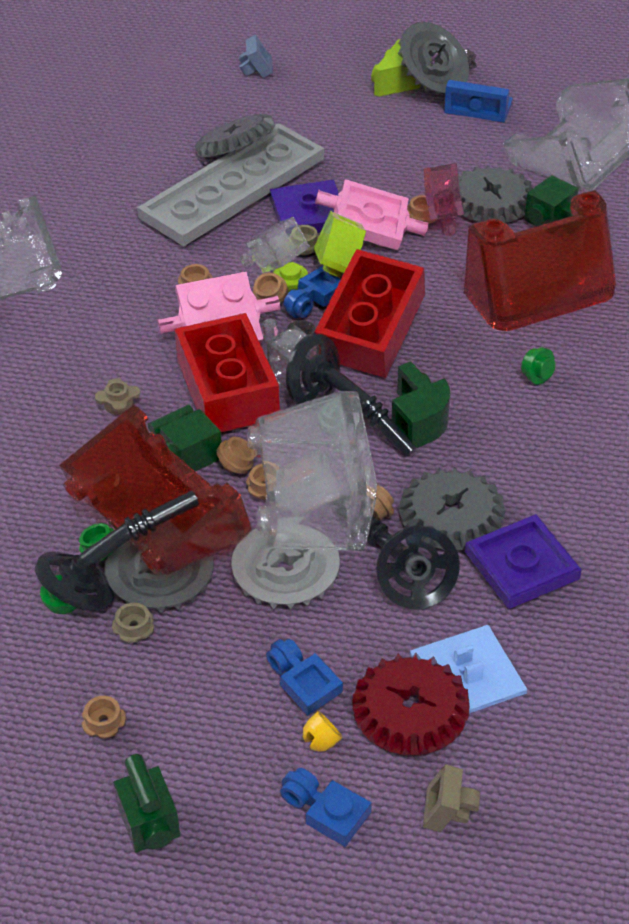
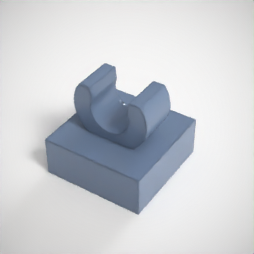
M257 35L247 39L246 52L238 57L242 63L239 65V68L244 75H250L257 70L262 78L273 73L272 56Z

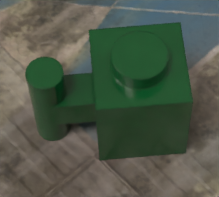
M551 175L527 193L525 221L551 234L560 227H562L564 232L571 233L596 213V207L592 203H586L581 208L578 207L579 188Z
M186 405L148 423V429L153 437L161 435L162 445L159 446V452L164 463L168 467L173 466L183 478L219 461L217 448L222 443L221 431L201 409L194 411L190 405Z
M141 754L129 756L124 762L129 776L113 781L118 809L135 853L146 849H158L167 845L171 840L181 837L177 810L159 766L148 769Z

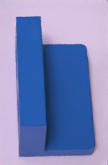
M448 80L444 113L505 123L513 98L509 97L510 89Z

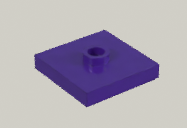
M334 179L270 189V200L284 238H287L291 229L298 225H310L317 230V233L322 231L330 211L334 212V209L315 204L318 190L338 196L339 192Z
M537 514L468 541L465 544V553L508 609L577 581L581 577L582 569Z

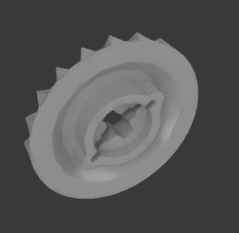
M279 521L262 525L246 534L234 549L231 566L235 584L242 588L245 597H254L258 605L268 602L275 609L278 604L287 605L291 610L296 603H303L308 606L311 599L315 597L322 599L326 589H333L335 578L339 576L340 558L334 542L323 531L301 522ZM286 562L288 566L292 565L293 569L286 571L284 567H279V563Z

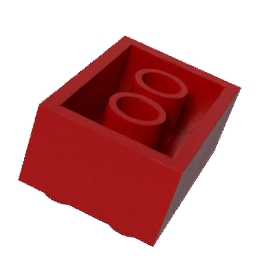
M356 249L314 331L315 334L325 335L334 342L339 353L340 365L383 378L387 377L425 296L424 267ZM316 345L317 354H321L320 345Z
M246 313L174 329L178 364L197 410L201 409L221 432L280 419L279 384Z

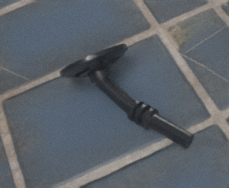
M310 334L296 344L291 352L286 368L287 390L296 405L305 409H317L327 402L335 389H337L359 406L358 412L360 414L365 413L364 419H371L369 424L372 427L376 425L405 458L417 448L388 416V409L382 410L383 404L381 402L376 403L377 397L375 395L370 397L340 372L339 353L336 345L329 337L322 334ZM320 345L321 354L314 355L310 360L305 357L311 348ZM300 371H302V382L306 389L305 393H303L300 385ZM329 387L328 391L321 398L315 400L318 392H322Z
M191 490L150 511L145 508L142 510V515H139L137 512L134 513L132 520L129 517L124 518V524L80 555L58 551L42 554L35 564L37 578L52 595L71 606L91 611L107 608L114 599V592L110 588L104 573L96 567V563L130 539L137 541L140 534L143 537L148 536V530L154 533L157 531L156 526L199 506L195 493ZM50 565L59 566V572L63 576L61 581L53 574ZM77 591H81V592H85V593H94V592H96L97 595H87V594H83V593H80V592H77Z
M332 491L327 496L326 503L352 523L359 535L366 541H369L372 546L379 545L382 548L376 563V575L380 588L392 602L407 609H425L438 604L452 591L458 579L460 561L456 547L444 533L429 526L418 525L404 528L391 535L386 524H383L371 513L365 514L339 492ZM422 536L437 541L444 550V553L438 554L433 546L421 541ZM406 539L408 546H405L401 541ZM419 547L428 550L432 557L426 558L418 551ZM389 555L395 558V563H387ZM436 568L446 569L440 584L434 590L427 593L424 584L432 579ZM404 571L412 579V583L403 580L399 573ZM393 577L401 587L411 590V596L396 591L388 579Z

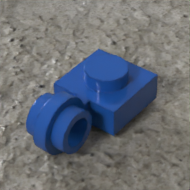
M323 266L299 279L298 290H291L284 299L283 304L287 313L294 318H305L313 309V301L323 307L328 305L342 277H336L322 269Z
M289 638L285 641L278 639L271 644V650L266 653L267 660L272 669L281 675L280 686L307 716L343 692V682L316 653L302 661V653L293 640Z
M304 768L289 771L282 779L283 787L280 789V793L283 799L296 808H302L305 804L310 806L311 808L306 813V824L344 847L348 845L371 814L372 802L333 780L322 793L317 791L319 787L317 778Z

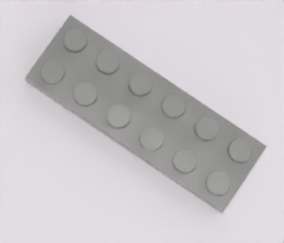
M278 123L271 132L259 140L229 152L138 206V218L180 245L185 246L269 194L270 189L282 186L324 159V148Z

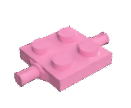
M346 179L338 196L318 190L315 204L332 208L335 213L362 224L366 230L365 241L395 250L399 249L405 231L425 236L429 224L428 222L410 218L407 210L409 198Z
M241 272L176 285L175 291L179 303L178 316L157 319V324L161 335L173 332L175 328L246 313L260 344H262L264 339L259 323L260 314L280 311V302H278V296L257 300L251 291L247 272Z

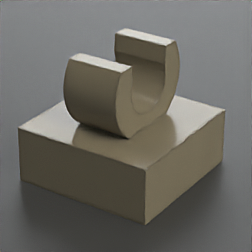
M445 764L427 786L424 828L441 832L451 820L467 823L470 810L475 812L479 810L480 792L473 788L461 787L463 769Z

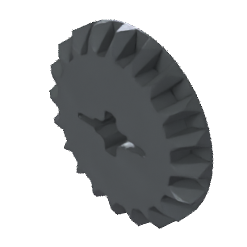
M429 22L415 23L406 29L398 43L401 47L398 54L403 58L401 65L408 68L407 76H413L416 79L415 85L422 84L425 92L432 90L437 96L441 93L445 95L448 80L467 82L469 63L466 53L458 40L450 32L439 25ZM438 52V55L435 58V64H432L430 66L431 56L433 57Z
M262 113L245 116L225 123L220 127H216L213 131L207 132L205 136L198 140L195 144L197 154L201 157H211L238 150L271 132L275 127V122L271 115Z
M488 165L485 169L474 167L472 172L466 170L463 171L462 176L455 177L454 182L450 184L449 201L459 214L473 221L489 224L507 223L525 216L527 193L533 188L531 181L525 180L523 174H514L513 169L505 171L502 170L501 166L493 169Z
M440 467L435 474L424 471L421 479H412L409 488L403 489L399 508L400 517L405 528L418 525L435 528L444 533L453 542L456 550H465L466 542L500 529L505 516L503 496L498 494L496 485L488 484L485 476L474 477L471 469L463 474L459 473L456 467L451 472H444ZM445 503L448 505L460 503L459 509L456 507H451L450 509L445 510ZM422 536L421 541L429 543L434 548L442 549L440 544L434 539Z
M174 525L156 526V532L152 533L148 530V536L143 537L140 534L139 540L134 541L130 539L107 557L105 564L106 580L114 592L116 600L123 599L126 604L140 603L146 606L147 609L156 608L162 614L166 607L173 606L179 610L183 602L194 603L198 593H205L207 583L212 581L214 561L212 551L205 540L191 530ZM155 566L161 569L167 567V572L164 574L160 571L153 573L152 568Z

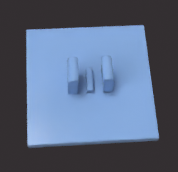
M489 625L410 650L411 658L416 652L421 659L429 660L434 656L438 664L442 666L449 664L455 676L461 675L463 686L465 689H468L469 713L527 694L526 686Z

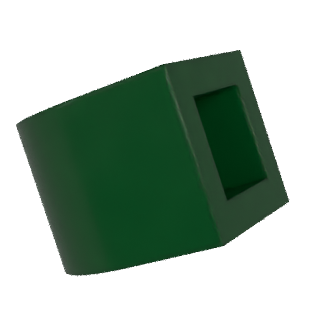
M411 361L398 366L397 394L400 397L392 399L391 420L419 448L438 439L447 429L450 387L445 379L431 383L430 378L425 373H421Z

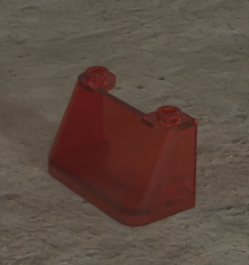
M596 190L583 192L573 197L570 206L573 216L516 233L507 224L498 219H488L469 225L464 294L492 328L499 331L515 330L606 302L614 296L616 275L607 204Z
M133 404L59 465L67 479L63 486L68 494L78 503L83 499L116 529L125 523L124 518L129 517L132 520L133 514L136 512L142 515V510L145 508L150 511L193 490L198 499L199 506L156 526L157 531L154 533L148 530V536L143 537L140 534L139 540H129L141 552L140 557L146 566L155 574L162 571L169 575L244 539L252 532V527L241 494L227 482L223 486L218 483L211 486L168 449L165 438L161 434L155 435L153 432H148L145 424L149 420L147 415Z

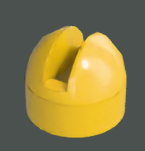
M317 711L309 718L303 727L302 737L304 742L312 741L310 749L313 751H326L343 738L339 730L320 711Z

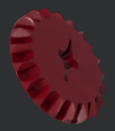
M417 652L412 658H402L399 653L391 661L381 658L377 667H368L365 676L362 679H358L356 690L353 694V714L361 732L378 747L401 755L429 754L446 747L460 735L469 717L468 689L464 688L461 675L455 676L449 664L444 666L438 664L434 656L429 660L421 659ZM411 695L418 696V703H413L410 708L404 706V699H409Z

